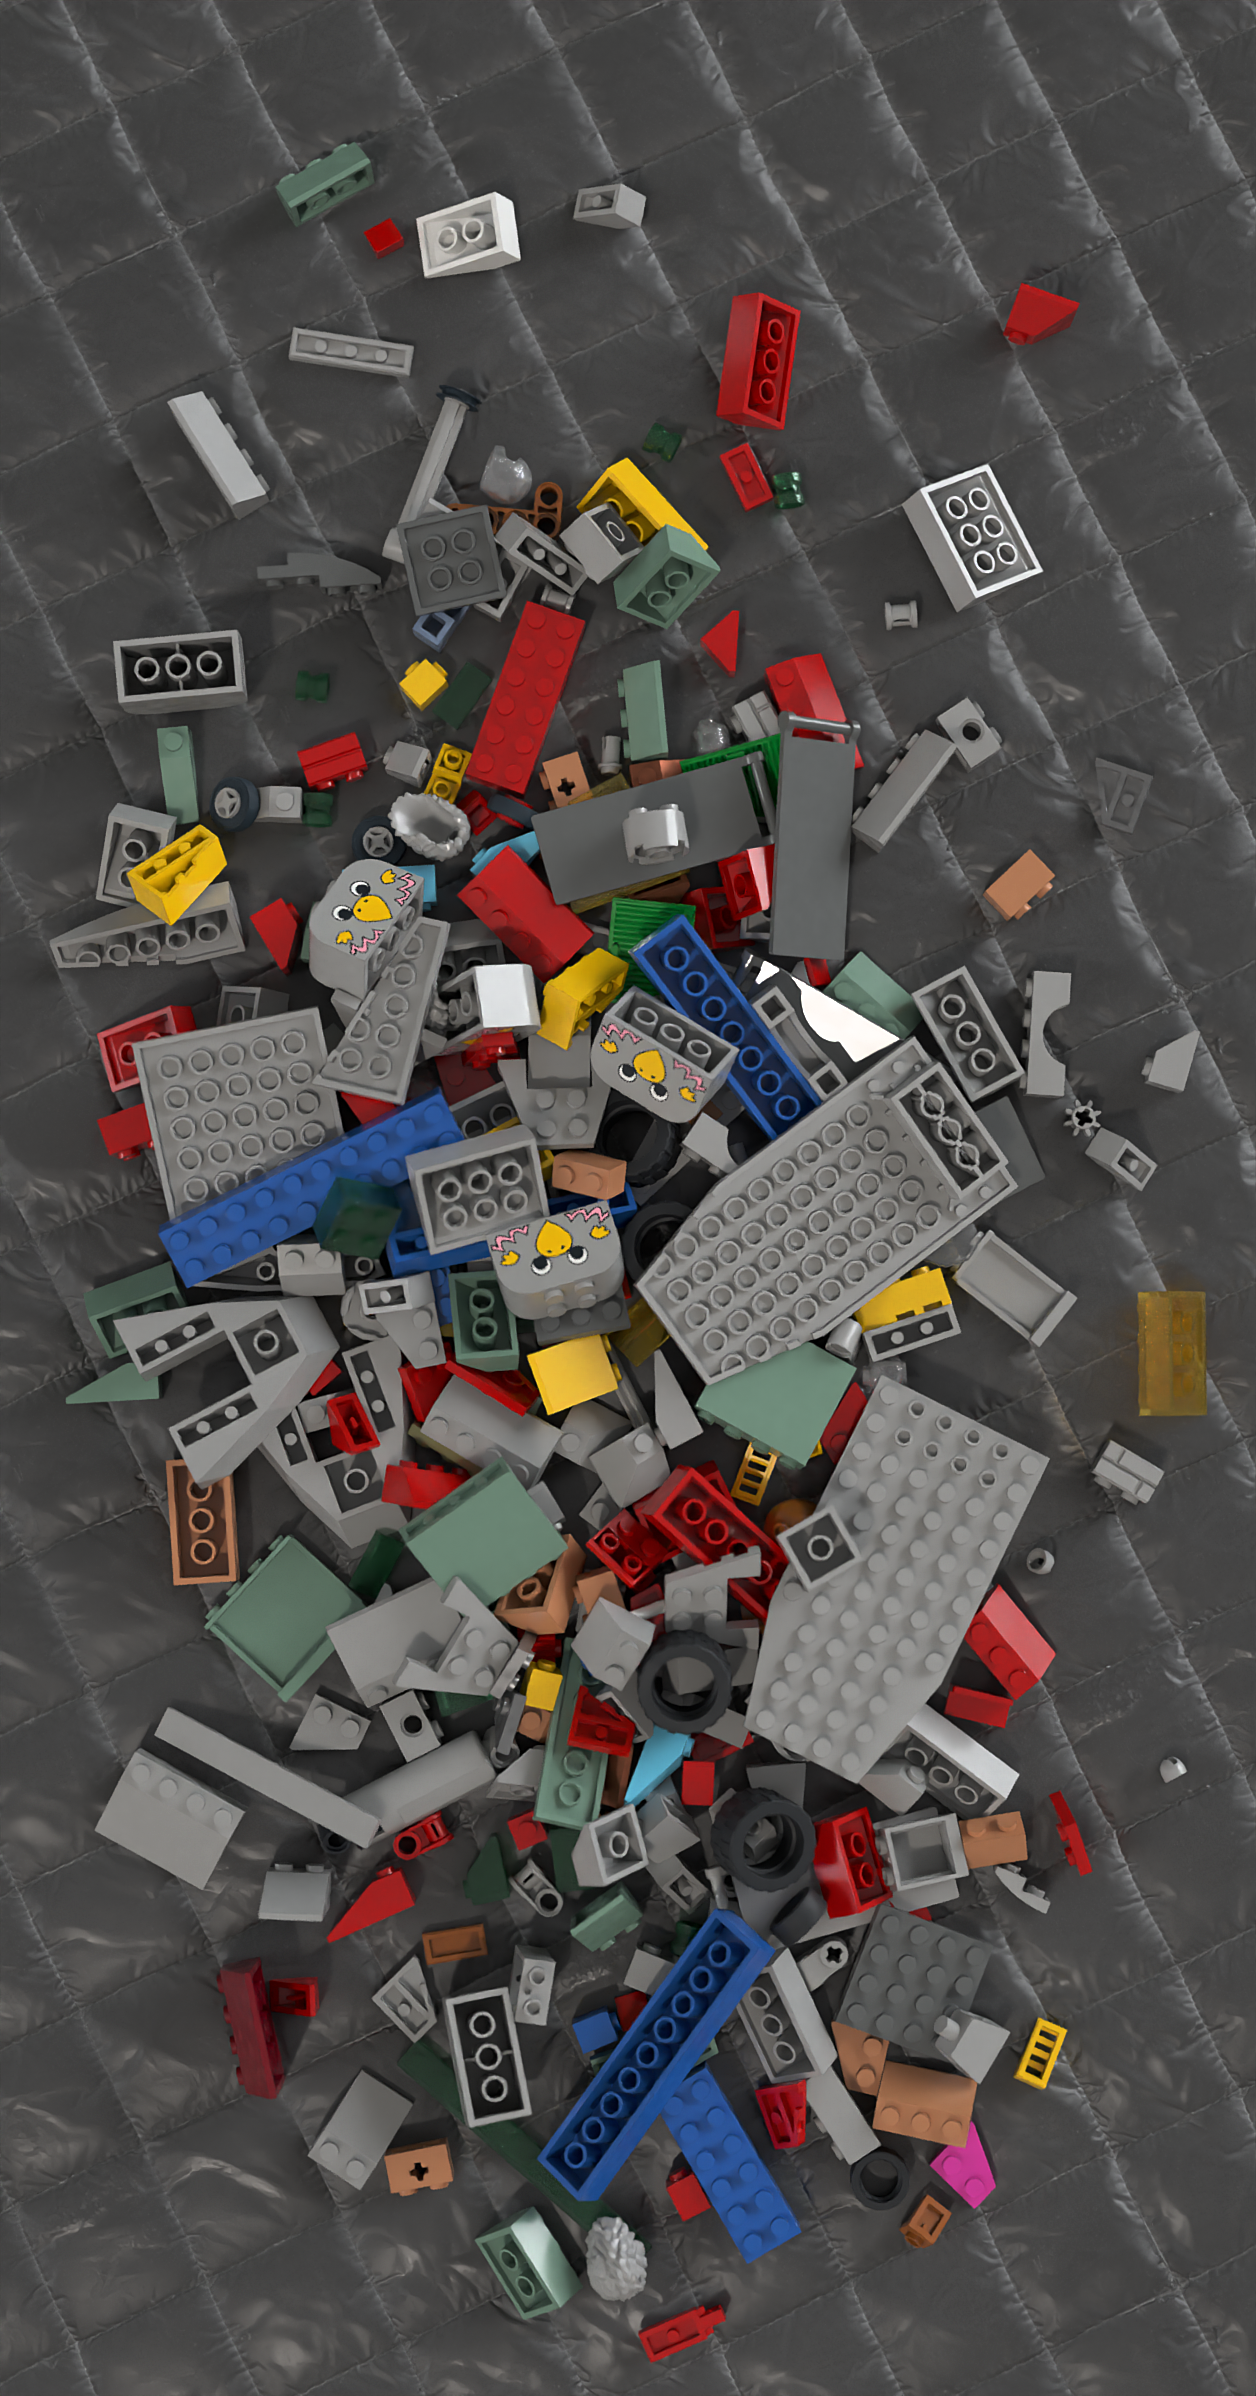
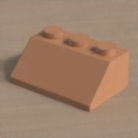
M571 1534L562 1535L569 1548L559 1558L548 1562L537 1570L531 1578L524 1579L513 1587L507 1595L499 1597L494 1616L498 1620L537 1635L565 1632L575 1598L572 1586L578 1585L576 1575L582 1574L587 1555Z
M886 2060L872 2128L965 2148L968 2140L977 2082L961 2075Z

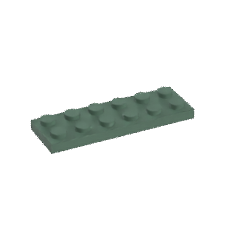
M566 1637L563 1640L559 1670L563 1677L554 1709L550 1714L533 1820L582 1831L585 1824L598 1819L609 1754L567 1745L580 1685L589 1689V1694L595 1697L607 1683L594 1676L589 1677L588 1670L583 1668L579 1656L571 1647L574 1639Z

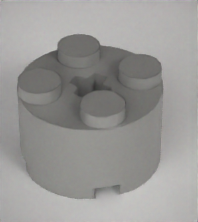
M677 804L663 805L659 808L660 810L648 812L646 808H636L628 812L629 818L623 821L622 827L627 858L630 863H633L634 858L639 859V865L665 863L674 860L673 854L681 851L682 857L689 853L690 849L684 814L679 811Z

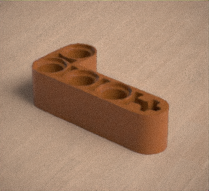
M544 482L539 485L535 493L534 511L487 506L489 517L494 521L492 525L494 536L514 512L537 529L543 523L552 524L555 529L547 536L556 542L559 539L563 495L560 486L556 483ZM546 493H552L558 499L554 504L546 505L541 501V498ZM452 503L445 507L452 511H458L481 505Z

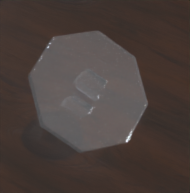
M970 1223L922 1261L944 1268L968 1261L981 1241L974 1223Z

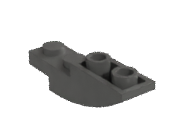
M287 553L288 565L257 567L258 581L261 586L266 585V589H282L284 584L296 583L297 587H312L315 585L314 582H319L322 594H327L328 597L332 598L344 597L346 592H358V595L368 596L376 594V590H383L380 576L353 562L323 554Z

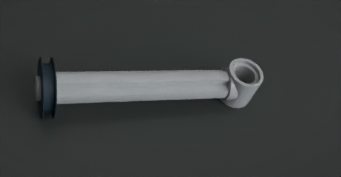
M439 385L442 392L436 393V396L445 402L398 524L415 520L429 498L434 499L466 412H478L479 410L475 406L482 403L468 392L447 385ZM392 527L385 541L382 556L405 564L397 527Z

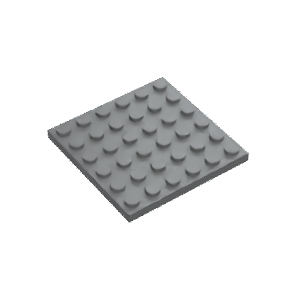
M318 1006L132 1043L170 1220L344 1134L336 1091L312 1084L316 1075L321 1073L328 1062V1053Z

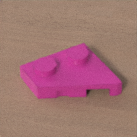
M972 2121L965 2148L946 2144L929 2162V2165L974 2209L996 2187Z

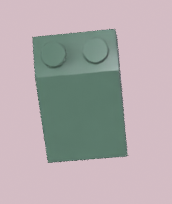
M621 1880L571 1916L570 1932L573 1937L592 1952L598 1948L604 1951L616 1942L614 1936L623 1930L628 1933L642 1923L640 1917L643 1916V1909Z

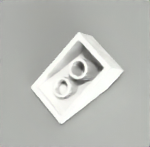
M496 192L416 218L424 277L426 278L496 269L521 260L513 202Z

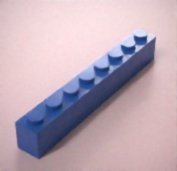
M625 1182L624 1191L607 1200L616 1229L625 1227L637 1212L630 1184ZM579 1193L547 1200L550 1216L604 1201L603 1199ZM423 1227L387 1235L386 1252L394 1278L490 1257L487 1240L431 1255Z

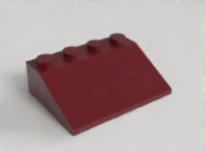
M260 1957L224 1964L220 1969L221 1974H218L216 1978L219 1992H225L227 2005H223V2012L226 2024L231 2023L234 2034L230 2036V2046L233 2055L238 2054L240 2066L236 2067L239 2085L245 2086L247 2094L267 2099L277 2098L286 2077Z

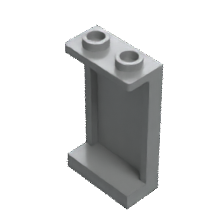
M989 1229L985 1233L979 1231L969 1243V1246L973 1248L965 1258L960 1255L950 1267L953 1274L949 1279L1035 1347H1040L1078 1298L1071 1292L1065 1291L994 1235L992 1230Z

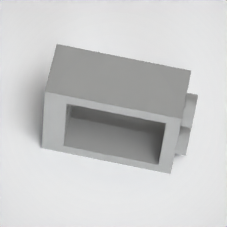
M956 1813L941 1814L877 1829L878 1836L875 1837V1844L879 1855H883L885 1867L882 1868V1876L885 1885L890 1886V1891L907 1890L969 1875ZM938 1825L948 1870L900 1880L891 1835Z
M515 1944L508 1989L515 2022L546 2026L556 1963L546 1948ZM518 1975H521L520 1982L516 1980Z

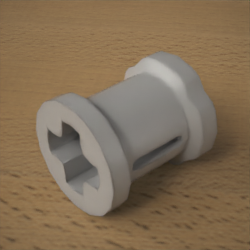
M547 584L539 605L570 615L575 603L576 593L572 596L571 594L553 589L551 584Z
M911 600L909 604L891 605L889 602L884 604L886 630H891L894 626L906 625L917 628L915 600Z

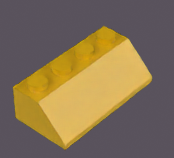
M628 457L607 468L576 507L583 514L609 502L644 547L665 524H669L691 534L705 551L709 548Z

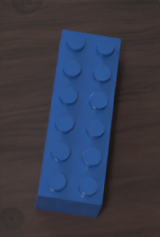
M703 2061L693 2067L660 2114L748 2264L801 2233L800 2223L707 2062Z

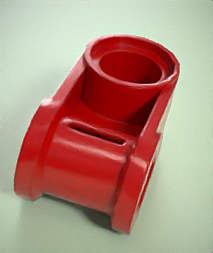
M441 1809L397 1833L393 1847L398 1857L406 1860L413 1859L428 1850L435 1849L449 1842L455 1837L453 1833H449L441 1817L443 1814ZM432 1824H434V1826H435V1828L437 1829L439 1835L436 1834V1832H435V1830H434ZM411 1836L417 1843L416 1848L410 1852L403 1851L399 1847V1841L402 1837Z

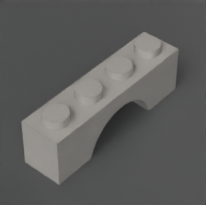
M1033 971L1031 978H1026L1024 996L1029 997V1009L1023 1010L1022 1026L1027 1027V1039H1022L1020 1051L1021 1058H1026L1025 1074L1019 1078V1088L1024 1089L1023 1096L1061 1098L1064 1096L1066 1065L1056 1061L1048 1053L1043 1042V1028L1051 1013L1069 1005L1071 973Z
M768 985L748 1001L822 1103L849 1084L833 1061L822 1052L798 1020L795 1010L777 986Z
M704 1112L700 1113L679 1144L685 1148L682 1153L697 1163L701 1159L709 1164L710 1168L708 1171L720 1179L738 1167L731 1158L727 1148L729 1129Z

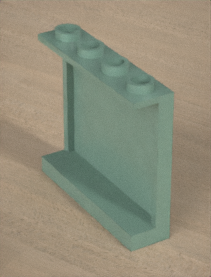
M807 1341L800 1344L801 1346L786 1350L772 1356L771 1359L756 1363L741 1372L711 1385H706L692 1410L697 1412L696 1417L710 1425H713L715 1422L724 1427V1433L737 1440H740L742 1437L752 1443L751 1447L757 1452L767 1455L769 1452L779 1458L778 1462L784 1467L795 1470V1468L801 1470L807 1464L857 1368Z
M502 1456L399 1529L405 1544L443 1592L455 1575L473 1592L485 1607L499 1597L507 1595L513 1587L524 1579L531 1578L537 1570L548 1562L559 1558L569 1548L561 1533L554 1528L513 1474Z
M292 1534L287 1535L286 1538L280 1535L269 1546L268 1549L272 1553L265 1561L259 1558L247 1570L251 1576L243 1584L239 1580L226 1593L230 1599L222 1607L217 1603L205 1616L209 1622L204 1626L206 1630L210 1629L270 1684L285 1703L335 1650L325 1627L369 1606Z

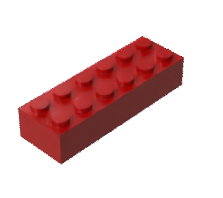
M530 601L526 602L465 772L467 780L525 799L586 629L584 620Z
M679 1464L640 1513L697 1565L703 1563L704 1567L720 1562L723 1556L733 1554L736 1557L748 1553L747 1548L759 1546L761 1552L760 1576L728 1578L727 1592L766 1625L771 1598L789 1564L787 1557L775 1542L695 1469Z

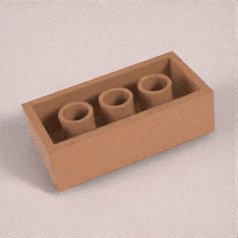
M184 1459L166 1460L174 1585L239 1580L240 1569L233 1472L216 1483L201 1489L196 1484Z

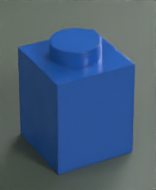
M607 2005L572 2019V2026L583 2054L617 2041V2031L622 2029L616 2012L610 2013Z

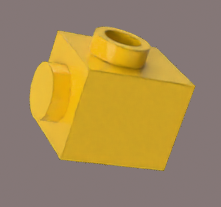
M425 659L422 663L418 661L413 663L405 672L407 677L399 683L401 690L423 711L448 687L447 680L445 679L448 674L436 661L431 664Z
M538 1659V1663L531 1661L525 1671L520 1693L527 1697L525 1705L553 1711L563 1677L559 1668L556 1667V1663L545 1659Z

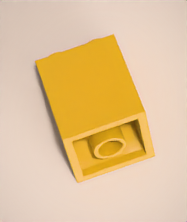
M606 1333L563 1341L527 1355L548 1415L619 1389L617 1382L621 1381L622 1378L617 1364L609 1363L606 1353L612 1350Z

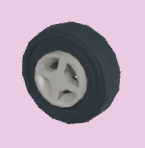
M226 777L220 781L213 789L209 806L211 818L216 826L228 832H242L249 828L256 820L259 811L260 798L258 791L252 782L241 777Z
M373 816L357 825L352 835L351 847L358 861L375 859L395 866L402 860L406 852V843L401 839V836H395V829L391 827L392 820L386 816Z

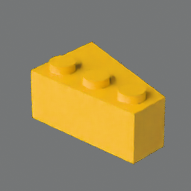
M199 824L127 872V876L136 900L172 926L223 870L227 862L218 836Z
M597 948L589 955H584L572 967H567L555 979H550L543 990L545 997L540 1015L541 1029L536 1034L568 1050L573 1044V1041H571L572 1036L577 1030L580 1029L584 1032L590 1026V1022L587 1021L588 1018L595 1011L602 1013L623 990L629 963L601 948Z
M928 1265L911 1271V1278L902 1281L900 1278L855 1311L853 1317L862 1326V1333L951 1304L952 1301L941 1269L937 1268L930 1271Z

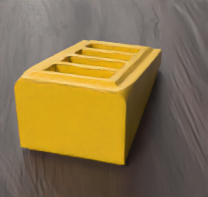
M749 1442L730 1494L732 1497L759 1506L777 1457L768 1452L770 1455L768 1461L752 1455L754 1449L751 1447L752 1443ZM749 1461L766 1466L765 1471L762 1472L749 1467ZM745 1472L762 1478L760 1484L743 1478ZM744 1484L757 1489L756 1495L740 1490V1485Z
M1038 2017L1013 2078L1040 2090L1045 2089L1067 2030ZM1043 2030L1056 2036L1055 2042L1040 2036V2031ZM1036 2042L1051 2048L1050 2053L1034 2047ZM1031 2054L1046 2060L1045 2065L1031 2060ZM1028 2066L1041 2072L1040 2077L1026 2072V2067Z

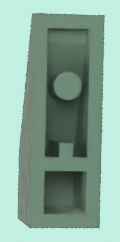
M188 726L157 728L159 759L167 815L177 817L176 825L200 823L192 731Z
M126 1363L66 1397V1404L163 1398L162 1374L146 1382L140 1375L135 1363Z

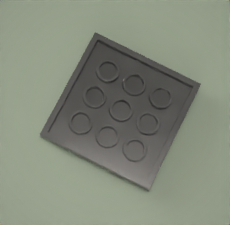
M880 1903L876 1906L833 2019L838 2023L949 2063V2060L935 2047V2042L940 2035L934 2031V2023L942 2015L950 2018L954 2010L958 2008L969 2012L994 1946L989 1942Z

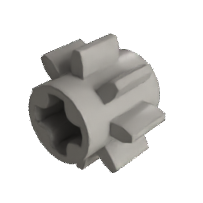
M1075 1100V1110H1064V1113L1069 1115V1121H1066L1063 1126L1070 1125L1074 1129L1072 1136H1076L1079 1131H1083L1084 1135L1089 1137L1091 1135L1089 1130L1091 1126L1094 1128L1101 1126L1098 1122H1095L1096 1116L1101 1114V1111L1094 1112L1091 1109V1100L1085 1106H1081L1080 1102ZM1084 1111L1086 1112L1085 1118L1089 1120V1123H1084L1080 1126L1078 1125L1079 1119L1075 1117V1114H1080Z

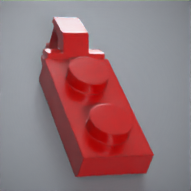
M721 2304L705 2310L703 2305L695 2306L639 2330L638 2335L650 2363H653L708 2339V2335L714 2333L713 2326L726 2321V2315Z

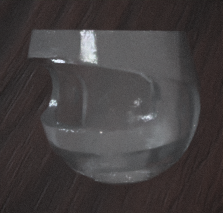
M494 445L484 469L479 489L491 500L499 504H515L525 498L530 491L532 485L531 470L528 464L520 457L517 461L508 459L504 446Z

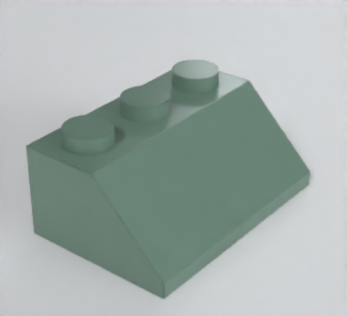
M353 142L349 145L342 144L332 151V155L323 160L315 159L305 167V170L297 175L289 174L285 176L275 188L291 220L298 227L374 184L375 180L370 160L356 142Z
M665 524L613 582L617 609L668 629L720 573V567L691 534Z
M660 660L623 669V679H617L618 695L619 697H625L626 709H620L621 727H628L629 739L623 740L624 758H630L631 765L656 760H668Z
M861 951L823 991V993L903 1039L923 1019L912 997Z
M171 1262L83 1293L88 1318L109 1359L128 1353L113 1320L189 1306L181 1282Z
M495 1271L448 1274L456 1362L486 1372L518 1369L519 1349L515 1314L504 1303Z
M534 2206L515 2212L474 2239L523 2320L561 2308L583 2287L575 2270L568 2263L560 2250L559 2244L552 2237L544 2224L542 2216L536 2211Z

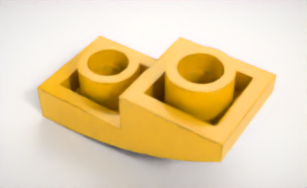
M444 743L424 794H436L437 797L448 800L449 804H454L472 753Z

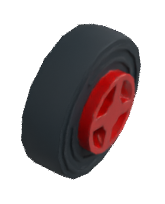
M495 793L492 794L487 804V808L496 814V818L522 830L524 827L534 830L531 817L539 813L532 810L533 807L510 795L505 794L504 797Z

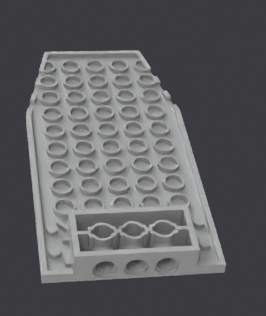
M910 1036L849 1082V1084L714 1184L634 1285L704 1383L711 1385L741 1372L749 1366L771 1359L772 1356L801 1346L800 1344L824 1336L1015 1190L1018 1185L1005 1168V1165L1009 1163L941 1063L931 1061L915 1036Z
M881 1375L813 1513L814 1515L833 1505L864 1560L809 1592H806L791 1564L787 1565L770 1601L743 1727L858 1784L941 1685L1050 1458Z

